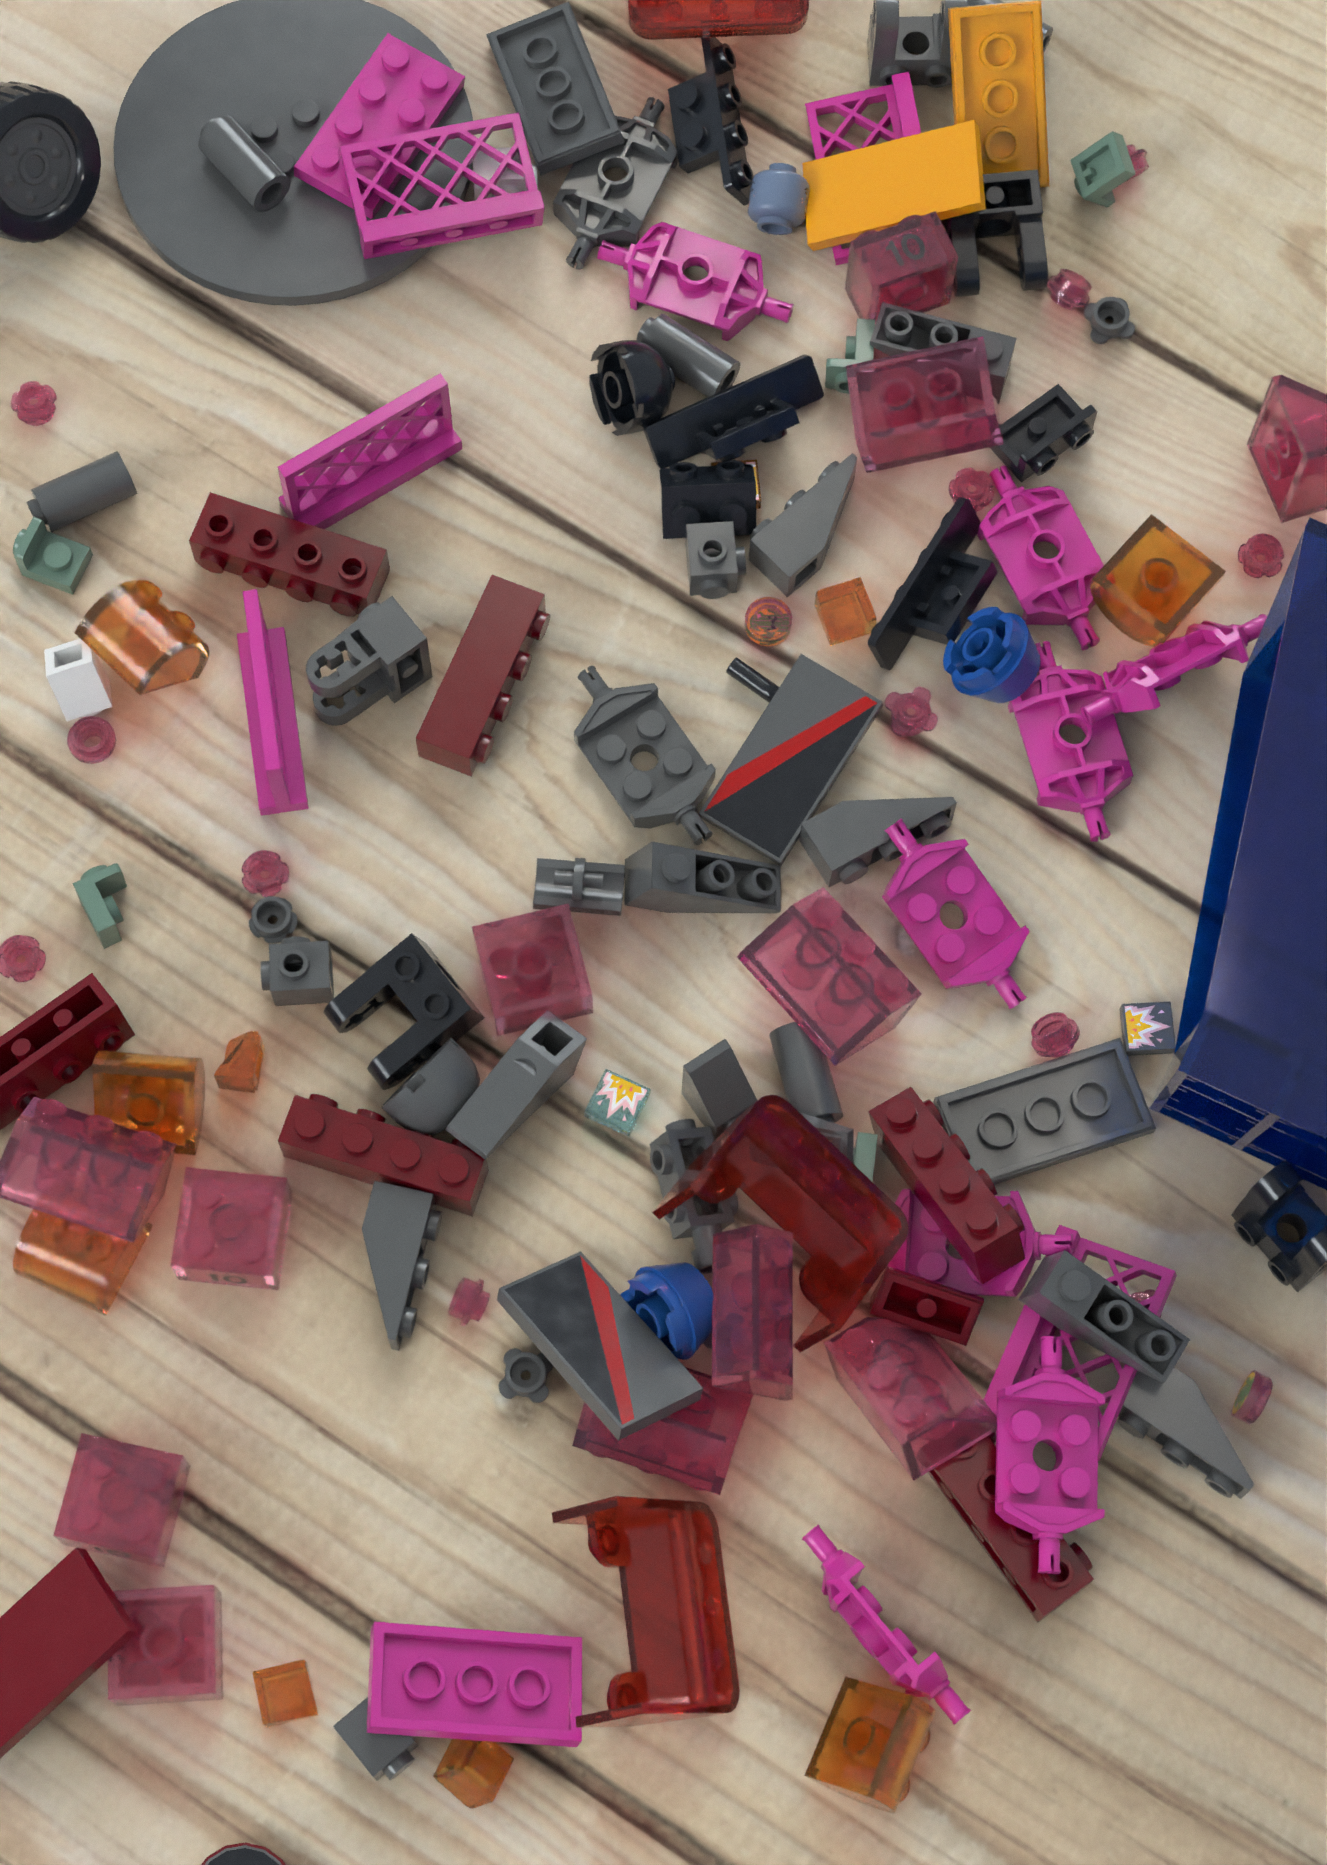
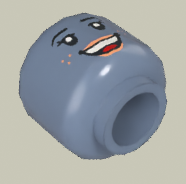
M773 163L769 166V170H763L754 175L751 181L748 215L752 221L757 223V228L760 231L773 235H787L792 233L793 228L800 226L804 222L810 191L807 180L796 173L794 166L785 163Z

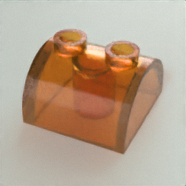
M1151 514L1092 578L1090 591L1100 611L1116 628L1141 644L1155 647L1160 643H1165L1223 579L1226 571Z
M147 580L127 581L111 589L88 610L74 632L139 695L199 678L209 658L208 645L193 632L195 628L193 619L183 612L171 611L160 601L162 597L160 588Z
M99 1050L92 1064L96 1147L196 1155L201 1135L205 1101V1070L203 1060L194 1057Z
M57 1181L41 1196L25 1223L15 1249L13 1270L23 1278L106 1316L153 1226L137 1216L64 1182Z
M845 1676L804 1776L855 1801L881 1811L895 1813L898 1804L909 1793V1777L918 1755L927 1747L930 1741L929 1728L936 1710L913 1695Z

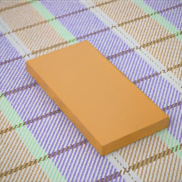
M1041 0L948 8L954 125L970 120H975L978 124L983 174L1038 169L1040 188L1050 187Z
M975 120L802 163L803 177L807 180L810 187L806 210L807 245L813 251L986 209L980 130Z

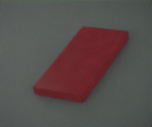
M76 1547L0 1617V1759L138 1633L135 1625L86 1549Z

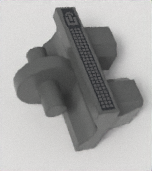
M537 858L533 909L621 916L625 865L586 862L585 858H575V861Z

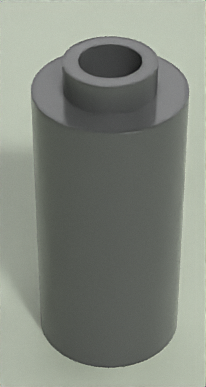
M232 117L213 118L202 127L198 142L199 149L257 211L270 210L282 201L290 188V179Z
M665 314L659 315L656 319L648 318L638 332L637 340L655 348L667 365L671 367L675 377L707 397L730 388L739 373V361Z
M116 451L31 489L34 499L26 503L32 516L42 519L45 525L47 524L50 532H54L136 495L137 491L120 454Z
M801 1020L773 1030L769 1037L789 1108L832 1123L839 1121L843 1117V1112L817 1022L814 1020Z

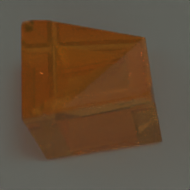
M861 577L826 587L816 592L814 606L830 646L872 632L877 618Z
M249 1031L228 1042L224 1062L214 1074L219 1089L255 1093V1090H258L265 1046L258 1032Z
M298 1660L252 1672L261 1718L266 1728L319 1715L309 1666L306 1660Z
M452 1739L433 1777L465 1806L476 1808L494 1801L514 1758L496 1742Z

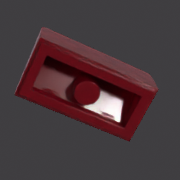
M887 1266L871 1296L870 1314L967 1346L983 1306L984 1298Z

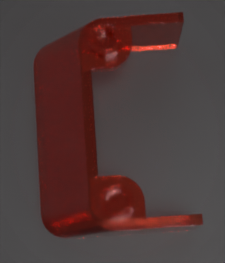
M626 0V9L632 31L637 36L648 40L781 35L795 33L805 25L808 18L809 0Z
M777 1095L763 1096L749 1106L693 1161L652 1212L660 1220L695 1194L706 1202L721 1203L730 1198L740 1188L811 1255L800 1270L799 1285L805 1298L819 1312L793 1345L800 1353L842 1328L908 1236V1222L903 1211L787 1100Z
M614 1496L552 1512L553 1523L587 1525L588 1546L592 1555L604 1567L619 1568L631 1672L617 1674L610 1681L607 1692V1706L609 1710L575 1717L576 1727H632L709 1717L732 1712L739 1701L740 1687L719 1528L716 1517L710 1507L699 1501Z

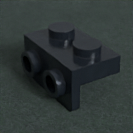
M1057 384L987 434L986 444L1017 479L1023 482L1034 473L1037 476L1046 473L1057 462L1058 456L1070 447L1073 450H1077L1088 442L1094 434L1093 426L1098 411L1092 405L1082 410L1067 392Z
M725 460L719 462L716 466L699 467L693 463L680 462L671 465L669 468L659 470L663 539L686 538V524L733 521L735 535H751L757 527L756 481L753 465L744 464L737 460Z

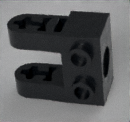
M1038 169L983 174L986 209L945 219L954 296L979 295L980 276L976 239L1012 235L1015 236L1022 290L1046 289L1048 285V265L1042 223L1043 207Z
M413 933L333 998L324 1009V1014L339 1033H345L357 1027L396 994L415 1017L417 1022L379 1053L367 1067L369 1073L383 1090L390 1089L405 1080L448 1040L452 1038L456 1042L485 1018L427 943Z
M1284 1160L1263 1176L1249 1190L1231 1216L1236 1220L1234 1226L1241 1238L1252 1247L1257 1245L1269 1259L1268 1267L1272 1274L1282 1284L1286 1286L1291 1284L1299 1292L1327 1269V1216L1305 1192L1304 1187L1300 1184L1303 1179ZM1278 1223L1292 1225L1298 1232L1299 1241L1295 1243L1284 1241L1278 1235L1276 1225Z

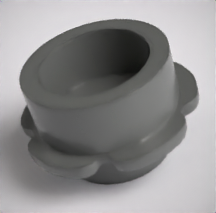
M275 896L265 897L259 900L251 910L250 930L255 937H263L267 943L281 942L288 933H293L297 926V915L292 912L291 903L284 898ZM270 917H276L278 919V921L275 924H270L268 922Z

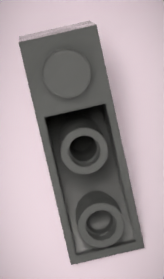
M882 302L870 345L953 392L999 404L1017 338Z
M853 453L841 463L834 461L828 465L820 474L818 483L807 492L800 490L788 500L784 511L773 521L770 518L763 520L750 535L749 561L786 597L790 596L822 568L855 479L857 457Z
M954 797L842 801L801 824L799 841L828 887L840 881L844 884H850L865 875L869 870L868 866L884 858L886 862H889L903 855L884 830L902 818L904 824L916 840L924 835L927 839L934 838L951 826L957 802Z
M651 842L625 859V905L665 913L781 912L780 865Z
M547 1010L518 1037L448 1124L446 1131L486 1160L574 1075L587 1038Z
M374 1181L362 1232L391 1349L399 1351L402 1338H411L414 1331L418 1309L411 1307L415 1288L423 1290L425 1287L430 1260L424 1259L423 1256L427 1241H436L442 1221V1211L436 1210L434 1194Z
M1066 1250L1043 1258L1018 1299L1060 1330L1161 1383L1166 1382L1190 1341L1185 1335Z
M1175 1367L1165 1383H1161L1137 1370L1118 1415L1117 1423L1135 1437L1143 1439L1147 1435L1163 1446L1161 1453L1176 1465L1187 1468L1190 1464L1207 1476L1205 1478L1206 1484L1219 1494L1229 1498L1233 1494L1240 1499L1251 1490L1254 1483L1196 1382Z

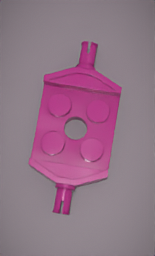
M665 222L653 225L636 245L631 243L629 250L603 240L598 251L597 259L623 266V269L627 270L631 309L637 310L640 302L722 330V340L725 341L731 340L753 321L756 315L764 314L788 323L793 312L794 304L767 297L768 289H765L763 284L760 254ZM691 266H699L704 268L708 275L702 280L694 281L686 278L683 272Z
M1000 466V472L998 468L990 472L989 477L992 479L1001 499L980 523L977 536L980 541L986 539L1023 609L1022 619L1026 625L1066 624L1071 627L1082 650H1088V645L1091 648L1096 646L1100 639L1097 637L1087 617L1093 606L1109 590L1112 579L1063 490L1052 486L1024 490L1023 486L1017 488L1007 466ZM1043 541L1050 542L1056 546L1059 554L1051 559L1041 558L1035 553L1033 546Z
M1260 614L1258 617L1242 625L1231 624L1226 626L1205 620L1201 624L1194 623L1188 626L1185 636L1169 639L1156 645L1150 650L1149 655L1135 662L1127 660L1118 662L1116 669L1103 673L1106 689L1103 690L1104 696L1081 707V714L1088 725H1093L1112 713L1118 714L1119 712L1128 713L1156 709L1161 705L1155 691L1164 690L1178 684L1181 681V674L1193 668L1204 669L1220 662L1222 657L1239 660L1240 663L1247 662L1249 660L1246 648L1248 643L1268 632H1272L1271 621L1265 614Z
M1043 641L1042 647L1040 642L1036 643L1035 645L1040 654V668L1037 677L1023 694L1009 701L1008 709L1009 713L1014 712L1038 789L1036 798L1038 806L1076 813L1080 812L1081 815H1084L1090 841L1097 842L1098 837H1100V840H1104L1111 834L1102 809L1105 803L1130 785L1133 772L1114 713L1095 722L1093 725H1088L1081 714L1080 709L1082 706H1086L1104 696L1103 690L1106 688L1103 678L1090 670L1063 669L1062 665L1057 666L1050 642ZM1066 725L1078 726L1083 730L1085 739L1078 744L1068 743L1062 739L1059 730Z
M902 818L884 830L903 855L898 858L901 863L888 882L882 898L945 988H961L986 983L987 986L994 984L1009 1009L1024 1001L1027 996L1023 994L1012 976L1009 975L1011 972L1009 967L1012 965L1030 931L1026 925L1020 928L965 849L969 845L965 839L923 846L921 843H917ZM952 903L961 909L963 923L959 929H949L941 922L940 909L944 904Z
M902 1189L884 1221L883 1227L878 1228V1231L848 1228L846 1235L849 1238H846L847 1250H878V1253L884 1256L889 1267L975 1296L1016 1297L1025 1286L1035 1261L1041 1260V1254L1053 1255L1066 1250L1073 1255V1248H1071L1073 1246V1235H1042L1041 1232H1036L1018 1191H1010V1196H995L1002 1206L1009 1203L1023 1222L1025 1230L1020 1233L1025 1259L986 1283L981 1284L963 1259H956L949 1255L950 1241L916 1195L913 1194L911 1189Z
M1043 1336L1040 1338L1042 1369L1036 1370L1035 1376L997 1391L995 1513L1005 1522L1033 1534V1540H1039L1038 1573L1060 1574L1059 1541L1063 1540V1534L1105 1517V1509H1097L1098 1407L1105 1404V1396L1070 1375L1065 1374V1370L1061 1369L1062 1337L1057 1336L1054 1339V1336ZM1038 1442L1048 1444L1055 1452V1465L1050 1471L1039 1468L1033 1459V1450Z
M819 1525L811 1529L802 1540L806 1542L823 1563L820 1567L824 1572L822 1592L823 1595H828L831 1610L834 1613L838 1611L862 1646L891 1676L889 1681L893 1686L896 1685L906 1689L905 1695L908 1697H927L929 1701L934 1698L935 1702L953 1722L952 1724L955 1725L971 1710L964 1704L952 1687L949 1686L951 1682L948 1680V1674L940 1657L936 1652H933L918 1665L913 1659L917 1650L908 1637L898 1627L891 1632L879 1618L878 1614L883 1609L872 1593L863 1585L857 1590L853 1586L858 1582V1578L865 1568L863 1563L846 1551L843 1552L842 1549L838 1551L837 1547Z

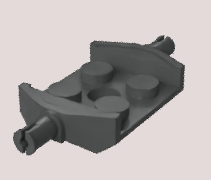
M649 97L639 117L634 116L633 119L615 116L622 132L624 143L572 164L553 201L554 215L577 239L566 258V262L574 268L575 263H577L576 269H583L592 249L596 246L600 247L603 240L621 247L630 246L631 243L635 245L638 243L639 230L670 168L675 169L678 164L677 149L668 136L655 128V124L665 108V105L659 99H657L654 105L655 98ZM613 167H618L625 170L628 175L620 181H611L604 176V172Z
M595 666L587 667L588 673L584 669L578 675V679L592 696L593 704L575 729L574 741L633 826L650 829L675 822L676 825L681 823L695 845L702 844V839L707 841L713 833L697 813V805L710 789L715 779L716 769L712 763L710 765L705 763L658 697V687L655 683L612 689L604 682ZM639 752H649L657 758L658 763L651 770L641 771L632 765L631 760Z

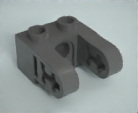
M874 0L867 39L869 86L893 84L891 75L909 72L912 85H928L933 88L952 85L948 8L968 6L967 0H941L939 14L899 17V0ZM911 52H914V53H918L919 55H913V54H910V53H911Z
M393 596L381 604L376 602L367 606L359 614L357 621L352 623L335 639L314 652L306 664L308 682L314 691L313 703L316 714L322 722L332 726L348 723L386 695L396 703L433 677L427 638ZM344 650L347 651L349 661L344 662L342 652ZM326 665L331 670L337 668V671L328 677H322L320 668ZM355 686L356 690L361 694V696L357 697L355 690L352 689L350 691V688ZM344 696V706L338 709L335 705L328 706L326 698H340Z

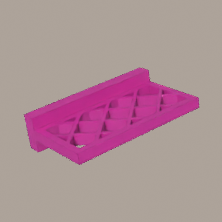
M909 72L891 75L893 84L805 103L815 158L820 159L830 156L836 147L848 152L875 145L880 137L886 141H891L921 133ZM887 101L889 110L878 124L861 115L868 105ZM836 112L846 119L833 134L818 125L817 116ZM854 123L872 132L860 148L843 139ZM890 124H892L893 132L887 130ZM821 139L827 141V144L824 146V148L822 146ZM939 221L912 227L913 234L923 241L926 254L944 250ZM886 233L866 238L861 245L842 249V245L832 246L836 265L892 254L891 249L887 251L885 249L891 240H893L898 252L903 251L901 240L904 236L894 238ZM909 238L907 240L909 250L919 248L915 239Z
M519 112L340 146L341 158L360 234V245L364 259L542 226L545 207L541 191H538ZM512 128L515 143L507 155L485 143L493 131ZM481 134L479 138H477L474 135ZM461 138L473 146L462 164L441 151L448 140ZM437 142L434 147L429 144V143ZM415 146L428 154V157L417 172L396 160L403 148ZM393 150L390 155L385 153L386 151ZM479 151L501 163L489 181L468 168ZM516 153H518L520 164L513 160ZM372 155L384 164L371 181L355 171L352 158ZM435 159L456 171L445 189L423 177ZM390 167L411 180L400 198L379 186ZM506 168H509L524 178L527 191L509 194L496 186V183ZM462 176L483 188L477 200L464 202L451 194ZM359 184L366 188L362 196L360 193ZM417 185L422 186L439 197L431 209L420 211L406 202ZM373 193L394 205L387 217L367 221L364 206ZM490 193L495 196L487 198ZM445 201H446L447 203L451 204V205H448V206H443V204L445 203ZM400 210H402L403 212L406 213V214L398 215V213L400 212Z
M441 373L278 466L283 495L278 498L280 506L288 518L326 529L462 450V440L453 429L448 383Z
M257 589L243 591L248 632L237 633L260 814L263 816L309 809L284 627L267 629Z
M1062 1225L1058 1226L1055 1235H1073V1246H1071L1073 1248V1256L1082 1263H1085L1088 1255L1107 1261L1114 1276L1106 1280L1115 1286L1119 1285L1120 1290L1127 1295L1129 1294L1124 1283L1141 1275L1160 1280L1154 1296L1138 1302L1160 1318L1177 1277L1174 1270L1081 1238L1078 1231ZM1116 1265L1127 1268L1128 1270L1119 1273ZM1024 1305L980 1406L987 1422L995 1426L997 1425V1391L1035 1376L1036 1370L1042 1369L1040 1338L1043 1336H1053L1057 1328L1026 1305ZM1059 1329L1061 1333L1059 1337L1063 1338L1062 1346L1066 1345L1075 1365L1074 1368L1065 1371V1374L1073 1378L1080 1377L1082 1383L1089 1386L1085 1374L1114 1363L1119 1375L1115 1389L1103 1393L1105 1404L1108 1403L1104 1415H1102L1098 1407V1420L1100 1423L1098 1427V1461H1100L1137 1370L1126 1364L1122 1370L1119 1361L1108 1354L1080 1365L1071 1345V1342L1078 1339Z

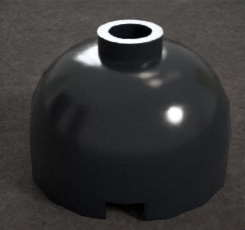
M622 340L602 344L597 347L591 361L599 360L597 373L589 375V384L593 404L602 423L607 425L612 422L617 429L612 433L619 436L643 431L645 426L662 418L667 413L671 402L672 391L675 388V376L673 370L667 365L660 353L652 346L638 340Z

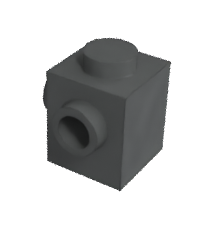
M733 521L686 524L685 546L690 596L701 595L707 599H718L726 596L728 593H737L738 575H746V558L744 547H736Z
M294 936L282 939L280 944H269V961H261V984L263 991L270 990L275 1006L329 1003L334 998L333 956L329 941L310 942L309 938Z

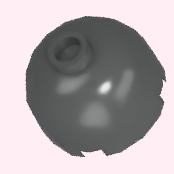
M451 1038L417 1072H414L381 1108L406 1130L418 1131L432 1136L447 1128L448 1124L480 1086V1077L476 1065L467 1052Z

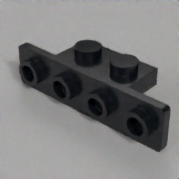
M708 32L701 35L706 72L668 89L679 167L689 174L720 160L725 190L745 206L749 203L751 181L754 175L746 158L745 146L748 145V136L740 120L739 108L742 106V98L735 85L733 69L736 68V59L728 44H722L713 34Z
M804 354L666 415L645 426L643 430L655 463L661 469L700 452L715 460H733L746 452L745 447L760 440L763 443H768L784 437L787 434V428L800 423L795 410L823 398L824 392L812 357Z
M958 497L951 510L945 514L939 529L927 548L920 553L915 567L904 584L896 591L894 600L882 619L873 627L868 639V646L881 668L887 670L893 668L913 635L946 645L950 638L955 642L967 623V618L972 615L997 575L998 571L993 561L965 554L978 533L981 523L968 498Z

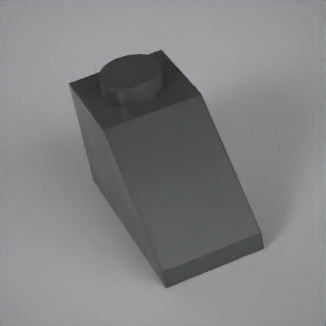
M726 1039L683 1065L682 1095L705 1127L711 1126L714 1139H720L726 1134L729 1138H734L750 1127V1118L757 1111L758 1100Z

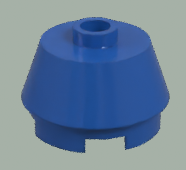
M998 607L981 609L967 618L972 625L963 632L957 643L951 638L948 641L943 658L944 669L951 675L952 682L959 692L994 703H1006L1019 697L1033 683L1040 668V654L1025 621L1019 615L1004 613Z
M686 1262L641 1267L637 1270L635 1277L627 1281L630 1284L629 1289L620 1295L677 1359H690L715 1330L720 1321L718 1302L710 1284L697 1268Z

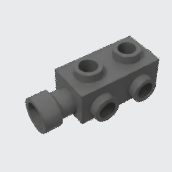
M682 1119L665 1126L666 1132L649 1144L651 1149V1168L658 1177L663 1197V1216L670 1225L673 1239L693 1237L695 1250L691 1254L695 1268L702 1274L725 1270L735 1265L736 1262L731 1243L725 1242L722 1230L735 1222L733 1216H735L738 1210V1197L732 1187H726L722 1173V1168L726 1162L724 1144L721 1140L713 1138L711 1126L696 1128L694 1119Z

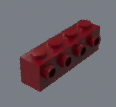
M211 492L189 539L194 560L202 568L210 572L221 574L227 571L241 576L244 581L259 588H266L269 585L285 590L289 596L298 601L311 602L315 600L328 604L337 613L348 617H354L356 614L359 615L367 606L377 602L390 571L387 549Z
M491 575L416 736L419 757L471 777L478 762L486 763L494 744V737L490 736L497 721L503 723L511 709L513 696L510 695V691L515 680L522 682L529 670L532 655L528 654L531 645L534 639L541 641L548 628L550 614L546 613L545 594Z
M93 973L0 1037V1130L24 1113L34 1110L45 1098L65 1084L75 1081L82 1072L106 1055L116 1052L126 1041L135 1036L118 1005Z
M909 1087L868 1111L874 1134L878 1135V1146L981 1284L986 1283L1025 1259L1020 1233L1025 1228L1021 1218L1009 1203L1005 1206L1000 1204L995 1197L997 1190L991 1178L983 1168L977 1171L974 1170L968 1162L970 1155L963 1141L956 1133L948 1136L942 1128L944 1125L942 1116L930 1099L922 1102L913 1088Z
M310 1094L309 1099L298 1095L294 1096L278 1139L284 1157L371 1185L374 1184V1181L431 1193L434 1194L436 1205L473 1217L489 1169L487 1159H483L461 1141L452 1139L450 1144L434 1139L429 1134L385 1123V1117L367 1109H358L356 1114L338 1108L339 1104L336 1101L323 1095Z
M965 1409L918 1443L913 1454L1035 1620L1040 1622L1094 1580L1089 1573V1570L1093 1568L1092 1563L1077 1543L1073 1542L1068 1545L1063 1538V1540L1059 1541L1061 1573H1038L1039 1540H1033V1534L1005 1522L995 1513L996 1446L994 1443L996 1442V1434L981 1415L974 1418L970 1411Z

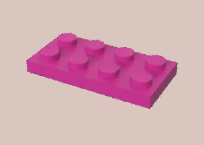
M387 33L294 165V176L353 209L340 146L436 128L464 87L465 76ZM415 146L403 148L396 160L409 167L420 149ZM393 150L386 151L385 153L390 155ZM372 155L352 158L355 171L371 181L384 164ZM390 167L379 186L392 192L403 175ZM359 184V189L362 196L366 188ZM373 193L364 206L366 217L373 219L385 200Z
M374 1622L370 1633L367 1733L578 1747L582 1741V1637Z

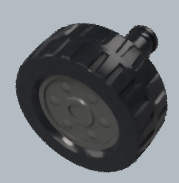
M15 81L8 83L0 82V237L22 243H41L46 240H52L75 226L87 212L94 199L101 170L98 138L84 111L78 105L73 104L71 99L33 84Z

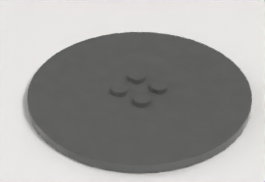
M238 0L209 11L183 26L151 54L139 69L121 104L115 126L113 146L114 167L120 193L128 215L150 248L169 266L204 288L228 297L260 304L297 306L344 299L370 290L407 270L432 247L364 259L354 209L295 177L294 165L387 33L454 70L453 66L436 44L415 26L398 15L364 0ZM464 87L436 128L473 121L469 100ZM223 116L232 117L290 179V188L279 204L267 211H257L202 153L198 147L200 132L209 120ZM461 138L448 140L441 151L462 164L473 146ZM437 142L429 143V144L434 147ZM420 150L409 168L417 172L428 157V154ZM435 159L423 177L445 189L456 171ZM472 161V163L470 164V166L468 167V168L471 169L472 171H473V161ZM403 175L391 193L400 198L411 180ZM462 176L451 194L464 201L471 181ZM417 185L406 202L422 211L431 209L439 197L422 186ZM385 200L374 218L366 217L367 221L387 217L394 205ZM445 201V203L443 204V206L451 205V204L447 203L446 201ZM400 210V212L398 213V215L406 214V213L403 212L402 210Z

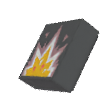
M1171 1001L1121 1005L1119 1011L1122 1039L1127 1056L1174 1053L1176 1044Z

